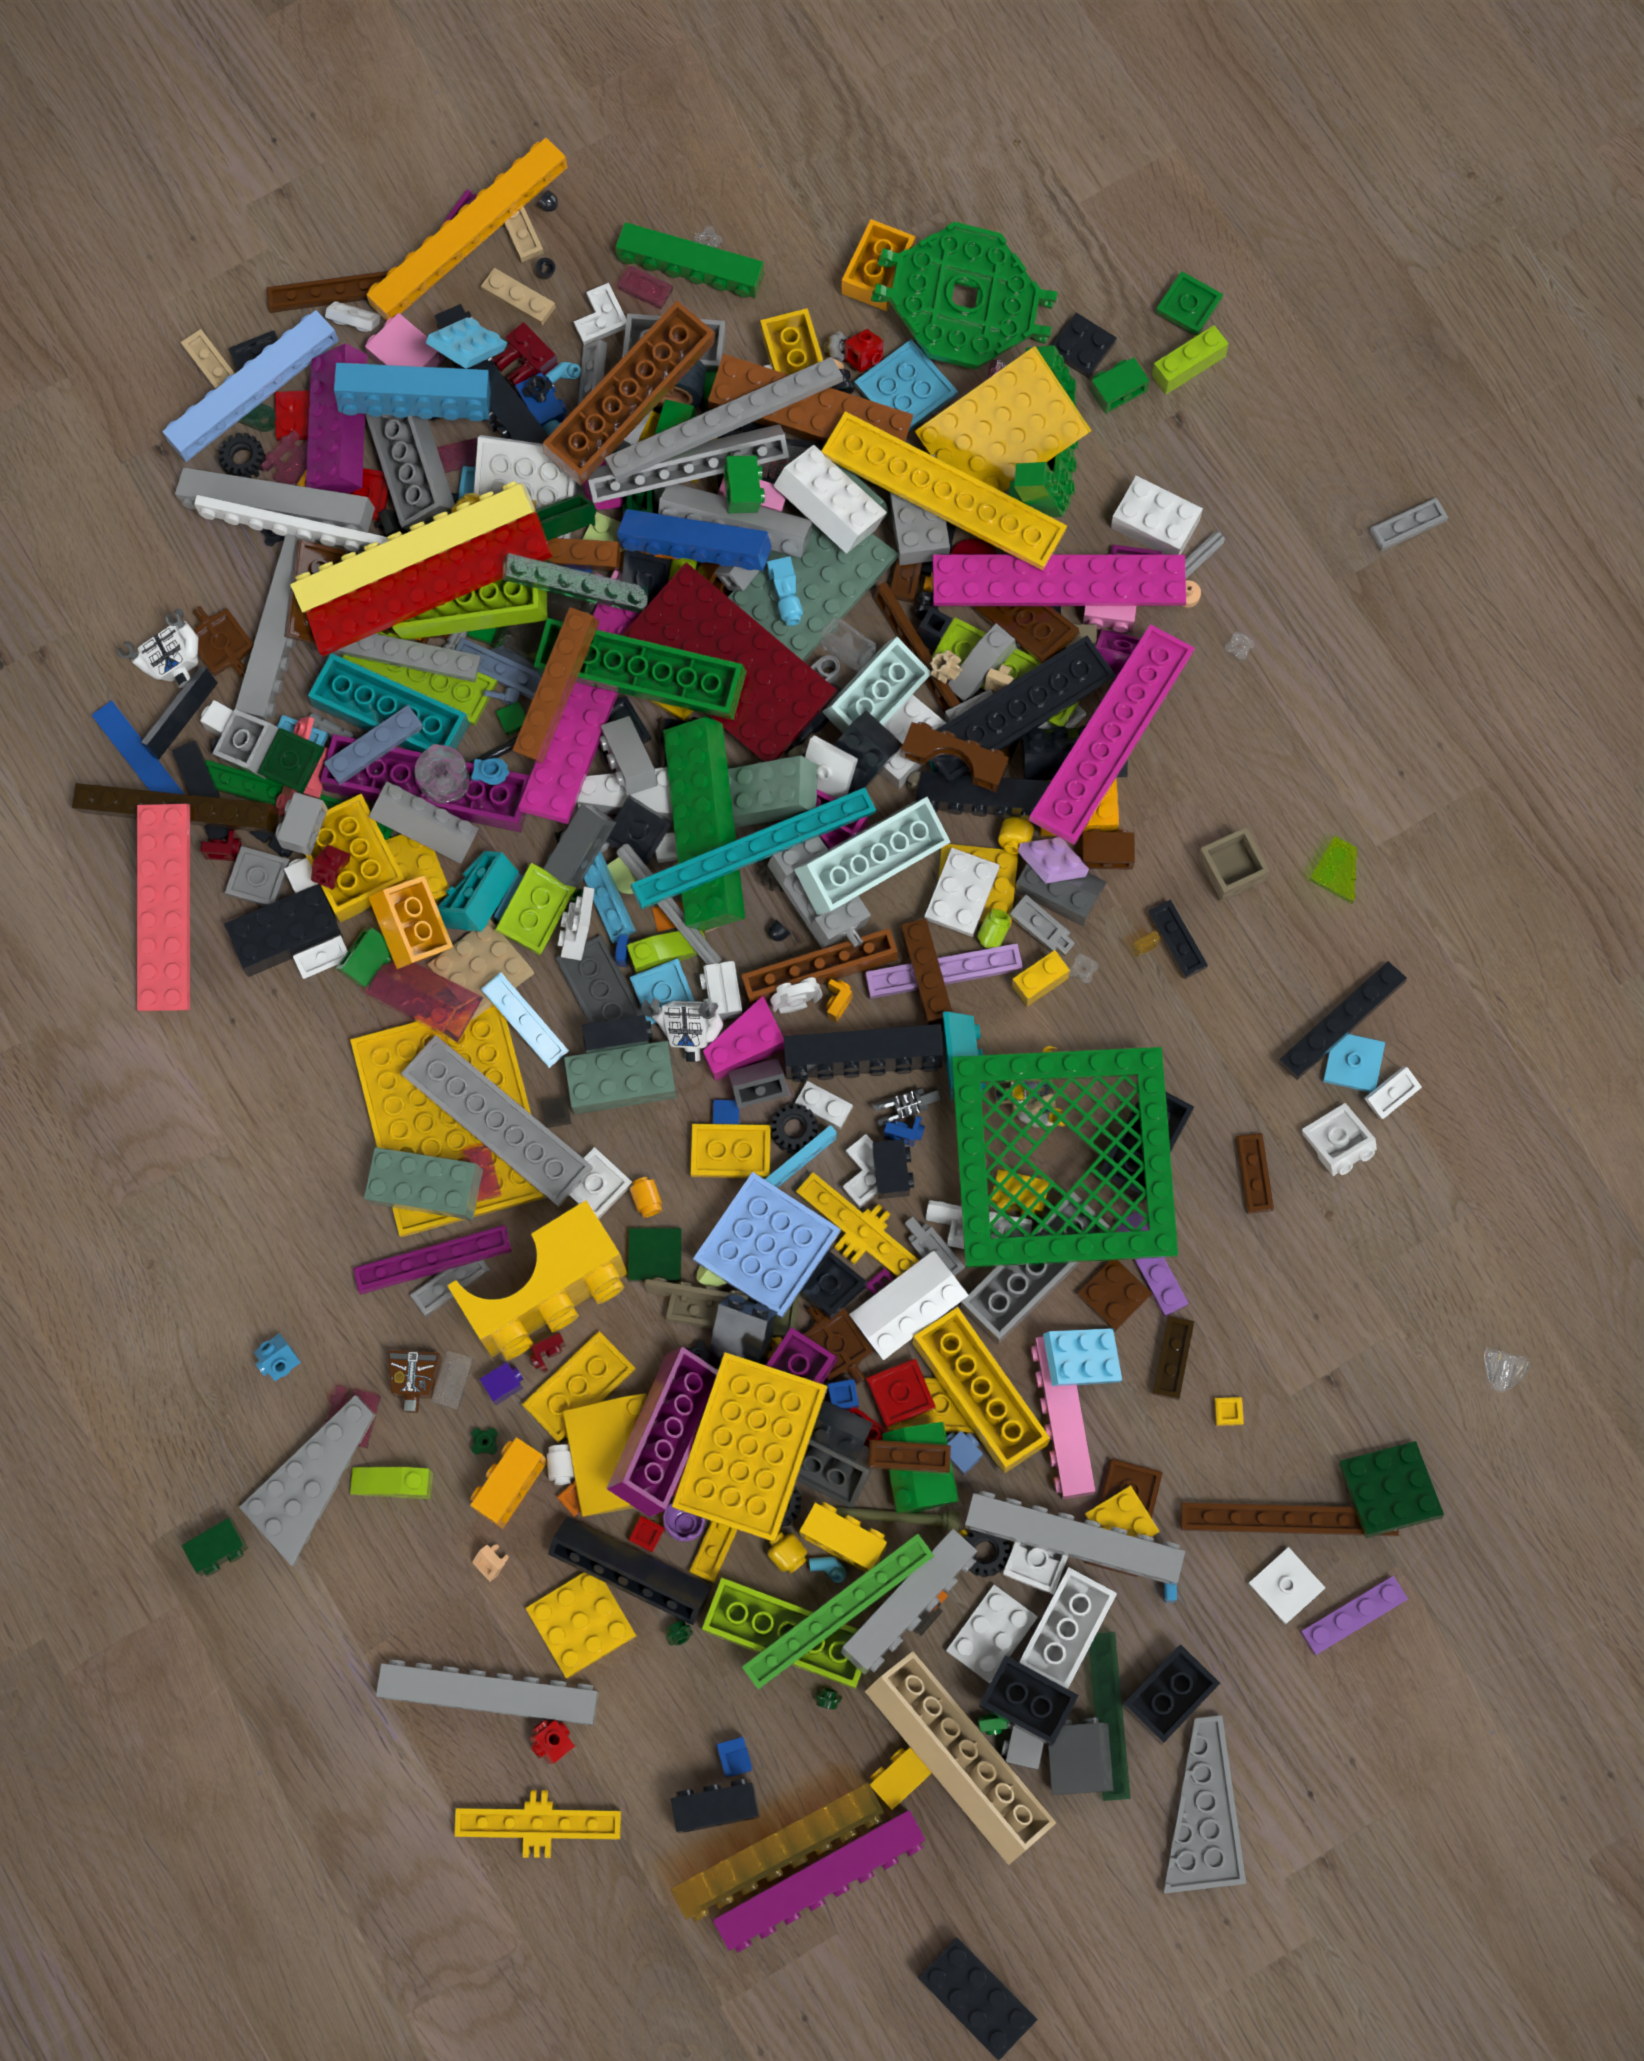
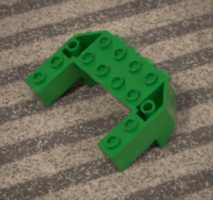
M1055 346L1036 347L1077 408L1075 398L1076 381L1070 375L1069 367L1065 365L1063 356L1059 354ZM1026 347L1025 352H1027L1033 347ZM1078 441L1047 462L1016 463L1015 481H1010L1009 496L1050 517H1063L1070 506L1071 495L1075 493V483L1072 477L1073 472H1076L1077 469L1074 451L1078 449Z

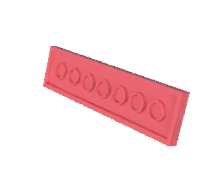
M189 804L137 805V1011H190Z

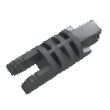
M921 1087L872 1104L875 1111L893 1106L895 1113L883 1116L877 1120L878 1125L882 1126L887 1124V1122L891 1123L928 1110V1104L941 1099L937 1089L934 1088L924 1092Z

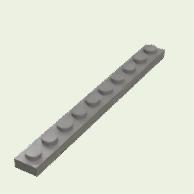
M830 357L605 457V462L615 481L618 482L843 382V375L833 358Z

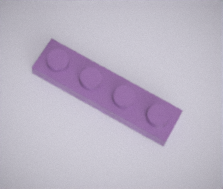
M1137 1212L1125 1218L1135 1229L1144 1221ZM1122 1223L1116 1228L1118 1232H1131ZM1146 1224L1140 1231H1148ZM1164 1258L1133 1259L1164 1317L1188 1306L1189 1303Z
M1392 1576L1302 1630L1301 1634L1314 1655H1317L1405 1602L1408 1598L1395 1577Z

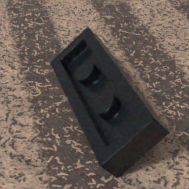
M1171 899L1148 911L1149 918L1184 979L1208 967L1206 960Z

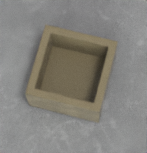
M1247 827L1200 848L1198 859L1220 901H1224L1267 881L1270 870Z

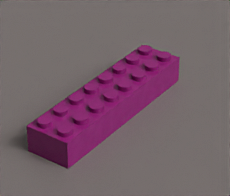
M333 734L326 761L357 739ZM395 747L341 785L338 784L324 765L320 782L326 792L350 797L362 794L364 800L373 802L377 801L386 782H389L417 797L423 798L426 802L444 809L462 820L521 833L526 813L520 812L519 804L530 776L509 771V775L505 778L504 782L498 785H490L482 780H472L471 777L474 771V764Z
M908 1810L717 1917L713 1922L729 1951L735 1949L739 1953L753 1945L750 1941L752 1938L760 1935L761 1939H764L776 1932L775 1925L783 1921L786 1925H789L801 1918L800 1911L809 1907L812 1912L826 1904L824 1898L832 1893L835 1898L850 1890L848 1884L856 1880L862 1884L875 1876L872 1871L880 1866L885 1871L899 1863L897 1857L905 1852L908 1857L923 1849L921 1843L925 1842L926 1839L911 1811Z

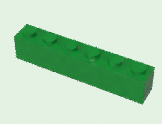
M627 222L623 225L615 247L617 259H620L625 264L634 263L650 271L658 270L674 278H686L695 284H707L719 291L728 290L745 298H756L764 276V261Z

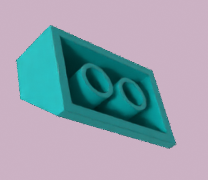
M943 1012L942 1030L950 1101H953L952 1057L983 1055L982 1049H977L976 1040L981 1039L980 1025L974 1024V1016ZM980 1083L981 1092L986 1087V1083Z

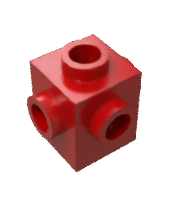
M869 329L855 334L845 341V361L859 372L865 371L883 360L884 341Z
M544 1719L532 1729L534 1734L529 1737L533 1743L530 1745L532 1751L538 1758L541 1759L543 1757L548 1764L556 1763L575 1747L568 1737L570 1735L568 1728L561 1721L550 1720L547 1722Z

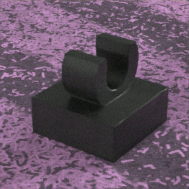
M384 509L378 513L380 520L375 526L385 530L380 536L388 537L397 532H401L402 535L408 533L406 529L401 528L396 511Z

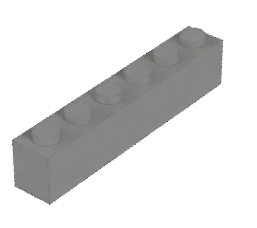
M680 484L666 487L660 498L658 513L673 517L768 531L772 545L771 550L802 558L810 542L813 523L808 519L760 507L758 513H728L726 497Z
M954 1529L932 1551L935 1557L912 1573L843 1646L841 1653L864 1675L869 1670L875 1672L885 1661L882 1656L888 1650L894 1652L903 1642L901 1638L906 1630L912 1632L922 1621L919 1616L925 1610L930 1613L940 1602L937 1598L943 1590L948 1593L958 1582L955 1577L961 1571L967 1573L976 1563L974 1557L977 1550Z

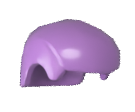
M673 1502L668 1505L663 1515L665 1530L671 1538L680 1542L695 1540V1538L702 1534L705 1525L704 1518L672 1508Z

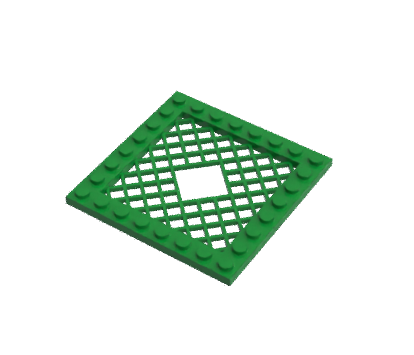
M1162 1047L952 1057L965 1268L1178 1257ZM1128 1076H1136L1137 1084ZM1106 1077H1120L1113 1086H1110L1102 1079ZM1094 1078L1086 1088L1076 1079ZM1068 1079L1060 1089L1050 1081ZM1123 1079L1134 1088L1126 1099L1115 1090ZM1023 1081L1041 1082L1032 1090ZM1097 1081L1108 1089L1100 1100L1089 1091ZM999 1082H1015L1008 1091L998 1084ZM1071 1082L1082 1091L1074 1101L1062 1092ZM980 1083H989L981 1092ZM1045 1083L1056 1092L1048 1102L1036 1093ZM1018 1085L1022 1086L1029 1093L1021 1104L1010 1095ZM992 1086L1003 1094L995 1105L984 1096ZM1137 1092L1139 1110L1129 1102ZM1111 1093L1123 1102L1115 1112L1103 1104ZM1085 1094L1096 1103L1088 1114L1077 1105ZM1058 1096H1061L1070 1104L1062 1115L1050 1106ZM1032 1097L1044 1106L1036 1116L1024 1107ZM1006 1098L1018 1107L1009 1117L998 1109ZM982 1101L991 1108L984 1117L982 1114ZM1125 1105L1136 1114L1128 1125L1117 1116ZM1099 1106L1110 1115L1102 1126L1091 1117ZM1072 1108L1084 1117L1076 1127L1064 1118ZM1046 1109L1058 1118L1050 1128L1038 1119ZM1020 1110L1031 1119L1023 1130L1012 1121ZM994 1111L1005 1120L997 1131L985 1122ZM1139 1118L1141 1136L1131 1128ZM1113 1119L1125 1128L1117 1138L1105 1130L1106 1126ZM1087 1120L1098 1129L1090 1140L1079 1131L1080 1127ZM1060 1122H1063L1100 1155L1068 1193L1027 1159ZM1034 1123L1045 1131V1134L1037 1142L1026 1133ZM1008 1124L1019 1132L1018 1136L1011 1143L1000 1135V1132ZM983 1126L993 1134L985 1144ZM1127 1131L1138 1140L1130 1151L1119 1142ZM1101 1132L1112 1141L1104 1152L1093 1143ZM1022 1136L1033 1145L1025 1156L1014 1147ZM995 1138H998L1007 1146L999 1157L987 1148ZM1141 1143L1143 1162L1133 1154ZM1115 1145L1127 1154L1119 1164H1116L1107 1156V1153ZM1009 1150L1021 1159L1013 1169L1001 1160ZM985 1152L995 1160L987 1170ZM1129 1157L1140 1166L1132 1177L1121 1168ZM1103 1158L1114 1167L1106 1178L1094 1169ZM1024 1162L1035 1171L1027 1182L1015 1173ZM997 1164L1009 1173L1001 1183L989 1174ZM1143 1170L1145 1188L1135 1180ZM1117 1171L1129 1180L1120 1191L1109 1182V1179ZM1091 1172L1102 1181L1094 1192L1083 1183V1180ZM1037 1175H1040L1049 1183V1186L1041 1194L1029 1185ZM1011 1176L1023 1185L1015 1195L1003 1187ZM987 1179L996 1186L989 1196ZM1131 1183L1142 1192L1141 1196L1134 1203L1123 1194ZM1104 1185H1107L1116 1193L1108 1204L1096 1195ZM1078 1186L1090 1195L1082 1205L1070 1196ZM1052 1187L1063 1196L1055 1207L1044 1198ZM1025 1189H1028L1037 1197L1029 1208L1017 1199ZM999 1190L1011 1199L1003 1209H1000L991 1201ZM1145 1196L1147 1214L1137 1206ZM1119 1197L1130 1206L1122 1217L1111 1208L1112 1204ZM1066 1199L1078 1209L1070 1219L1066 1218L1058 1210ZM1092 1199H1095L1104 1207L1096 1218L1084 1209ZM1039 1201L1051 1210L1043 1221L1031 1211ZM1013 1202L1025 1211L1016 1222L1005 1213ZM989 1205L998 1212L991 1222L989 1218ZM1133 1209L1145 1219L1137 1229L1125 1220ZM1106 1211L1118 1220L1110 1231L1098 1221ZM1080 1212L1092 1221L1083 1232L1072 1223ZM1054 1213L1065 1222L1057 1233L1045 1224ZM1027 1215L1039 1224L1031 1234L1019 1225ZM1001 1216L1013 1225L1004 1236L993 1227ZM1148 1222V1231H1140ZM1122 1223L1131 1232L1114 1231ZM1094 1225L1104 1232L1087 1234ZM1068 1226L1077 1233L1061 1235ZM1042 1227L1051 1234L1050 1236H1034ZM1015 1228L1025 1236L1007 1238ZM990 1231L993 1232L998 1238H991Z

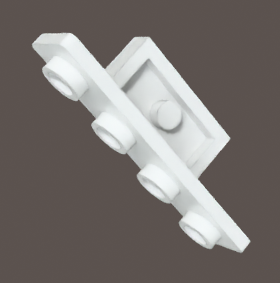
M930 1200L928 1202L926 1220L951 1225L947 1246L964 1249L961 1206ZM989 1212L990 1222L998 1213ZM1002 1216L993 1225L1003 1236L1013 1226ZM1009 1216V1217H1011L1015 1222L1020 1218V1217ZM1023 1219L1019 1225L1030 1234L1032 1220ZM1015 1228L1008 1237L1025 1236ZM990 1231L991 1238H998L993 1232Z

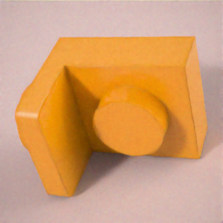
M830 979L828 989L835 993L837 997L833 995L830 998L826 1009H828V1019L837 1024L852 1001L853 993L850 990L851 987L844 981L837 980L836 982Z

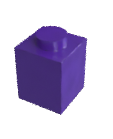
M507 1362L480 1378L495 1405L523 1389L520 1381L524 1380L516 1366L510 1368Z

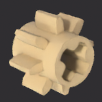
M946 650L945 654L936 653V656L930 662L934 669L931 675L946 684L947 680L955 681L962 671L958 664L961 662V658L949 650Z

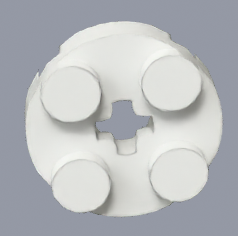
M811 977L804 979L799 984L791 985V983L779 985L776 988L777 993L771 997L770 1002L774 1012L779 1009L780 1013H790L806 1008V1002L811 999L816 1003L822 998L823 994L816 979Z

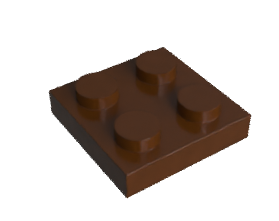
M1118 1260L1109 1261L1077 1293V1296L1114 1332L1152 1295V1292Z

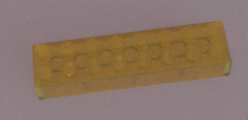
M868 1782L670 1890L685 1920L692 1919L693 1922H697L710 1915L708 1909L716 1905L721 1909L733 1903L734 1899L732 1896L741 1891L745 1896L759 1888L757 1883L767 1878L768 1882H771L784 1875L782 1869L790 1865L795 1869L808 1862L806 1856L815 1851L819 1856L833 1848L831 1843L839 1838L842 1842H845L857 1835L855 1830L863 1825L869 1829L882 1822L880 1816L884 1815V1811Z

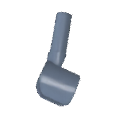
M509 687L506 688L505 694L484 690L483 696L497 698L506 705L516 703L520 695L518 690Z

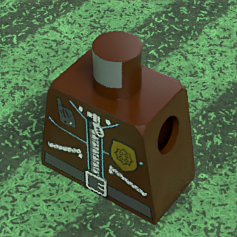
M388 1350L391 1393L394 1397H403L402 1412L418 1413L419 1398L432 1399L442 1357L439 1353Z

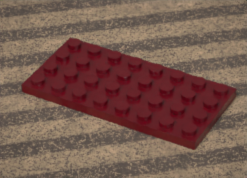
M687 562L621 635L742 664L747 673L734 720L708 715L715 721L722 723L724 729L763 762L778 760L837 693L835 687Z

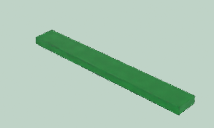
M205 760L218 791L249 801L270 803L276 806L277 798L282 794L283 785L268 778L265 780L246 771ZM322 794L318 798L324 801L327 809L345 802ZM376 821L384 839H390L393 829Z

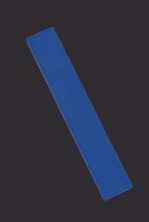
M112 700L91 715L149 791L184 794L159 760L153 758L141 743L142 738Z

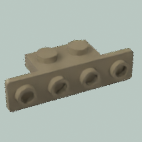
M663 1278L645 1279L644 1283L648 1293L671 1297L666 1320L672 1323L714 1329L718 1305L729 1294L742 1296L750 1302L748 1296L736 1290L728 1293L712 1286L698 1288L687 1282H679V1284L669 1283Z

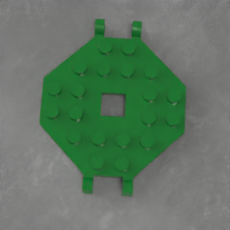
M954 221L947 225L945 229L936 234H931L919 241L917 245L900 253L883 248L881 255H879L877 266H895L892 288L876 283L871 301L879 303L888 301L928 358L976 370L1030 337H1033L1039 343L1046 344L1047 338L1051 335L1052 327L1035 324L1038 302L1043 307L1052 309L1053 302L1055 303L1057 300L1058 292L1041 289L1036 281L1033 282L1026 272V267L1016 253L1013 254L1006 244L1007 240L1002 233ZM955 284L978 289L975 308L956 305L952 301Z

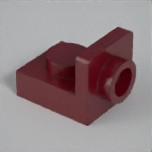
M229 830L227 844L222 840L216 839L210 840V842H202L201 853L208 860L236 862L237 854H239L242 846V840L235 830Z
M560 1333L531 1346L534 1353L529 1356L535 1369L541 1368L543 1373L548 1372L542 1357L547 1355L548 1358H551L562 1352L561 1348L565 1347L566 1344Z

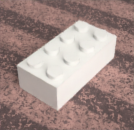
M815 445L784 467L774 484V487L845 553L851 551L872 534L887 513L830 459L826 458Z

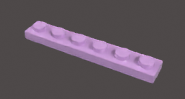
M1018 943L938 958L945 985L1022 971L1023 969ZM911 963L866 972L870 999L918 990Z

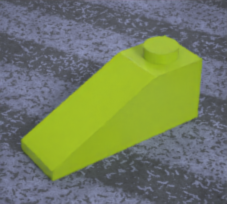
M680 931L651 936L627 945L636 975L675 959H678L680 962L699 955Z
M353 1467L350 1494L431 1500L433 1472L428 1468Z

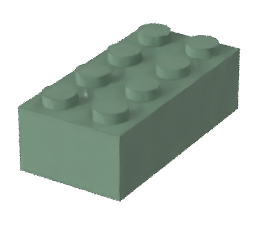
M801 755L728 769L735 828L788 819L816 808L817 764Z
M668 1041L564 1057L571 1107L574 1115L677 1098Z
M375 1147L364 1199L374 1205L473 1220L483 1169L476 1163Z

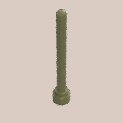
M834 1507L837 1509V1515L843 1518L849 1515L860 1520L943 1526V1529H948V1532L954 1529L959 1533L960 1511L949 1510V1513H944L943 1515Z

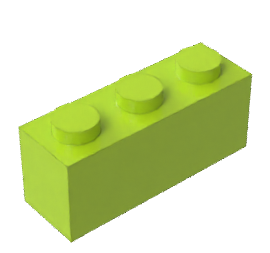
M1213 325L1155 362L1152 377L1167 395L1225 358L1229 343L1216 326Z

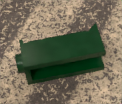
M582 493L536 509L547 542L587 527L590 524L595 526V515L597 512L595 504Z

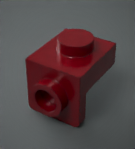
M327 844L313 861L311 880L333 890L337 884V876L350 862V853Z

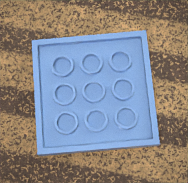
M752 1172L693 1260L757 1303L767 1305L769 1309L777 1311V1316L783 1318L841 1232V1229Z

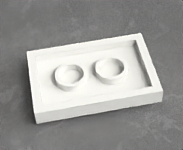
M951 848L925 914L927 921L973 937L1000 865Z
M993 1585L946 1652L990 1684L1004 1656H1011L1038 1616L996 1585Z

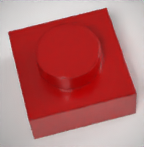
M641 1516L629 1541L654 1553L665 1528Z

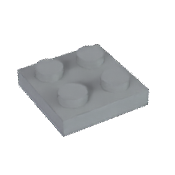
M241 846L225 890L226 896L261 906H267L278 901L287 876L284 868L288 867L291 862L290 859Z

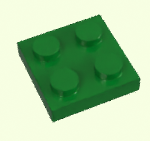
M1181 271L1156 308V314L1198 336L1222 301L1224 294Z

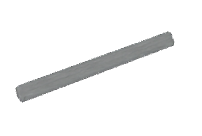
M624 844L618 849L617 855L638 880L653 875L629 844ZM672 897L657 903L707 965L719 964L721 962V957L700 931L685 926L684 912Z

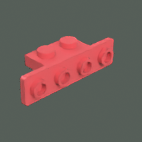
M309 716L301 718L295 725L294 734L309 740L314 718ZM325 748L302 795L316 799L320 798L322 790L320 780L325 765L324 762L328 755V748ZM283 786L282 794L278 796L276 801V807L280 809L279 816H286L285 806L289 799L292 800L294 792H299Z

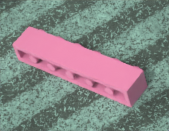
M1038 1337L1035 1339V1345L1031 1346L1033 1362L1038 1361L1039 1372H1035L1037 1387L1043 1388L1044 1398H1040L1042 1414H1047L1049 1422L1044 1427L1053 1445V1450L1049 1451L1051 1467L1056 1466L1058 1477H1054L1056 1494L1061 1493L1062 1500L1094 1495L1095 1486L1077 1385L1052 1387L1044 1337Z

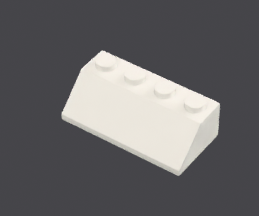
M933 1250L849 1315L884 1360L911 1340L914 1335L928 1327L969 1295Z
M1068 1567L1019 1663L1068 1689L1117 1593Z

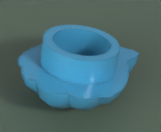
M499 758L483 761L475 759L471 778L474 781L482 780L490 785H498L504 782L505 778L509 775L508 765Z

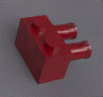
M524 322L505 337L507 348L492 358L499 372H502L516 359L522 364L507 376L511 385H517L541 372L544 376L558 365L556 354Z

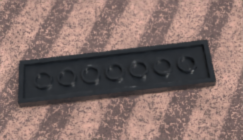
M1087 635L939 727L936 731H949L960 740H973L979 743L980 747L987 750L997 749L1001 751L1113 681L1116 675ZM939 755L931 759L947 784L969 771L964 761L952 755Z

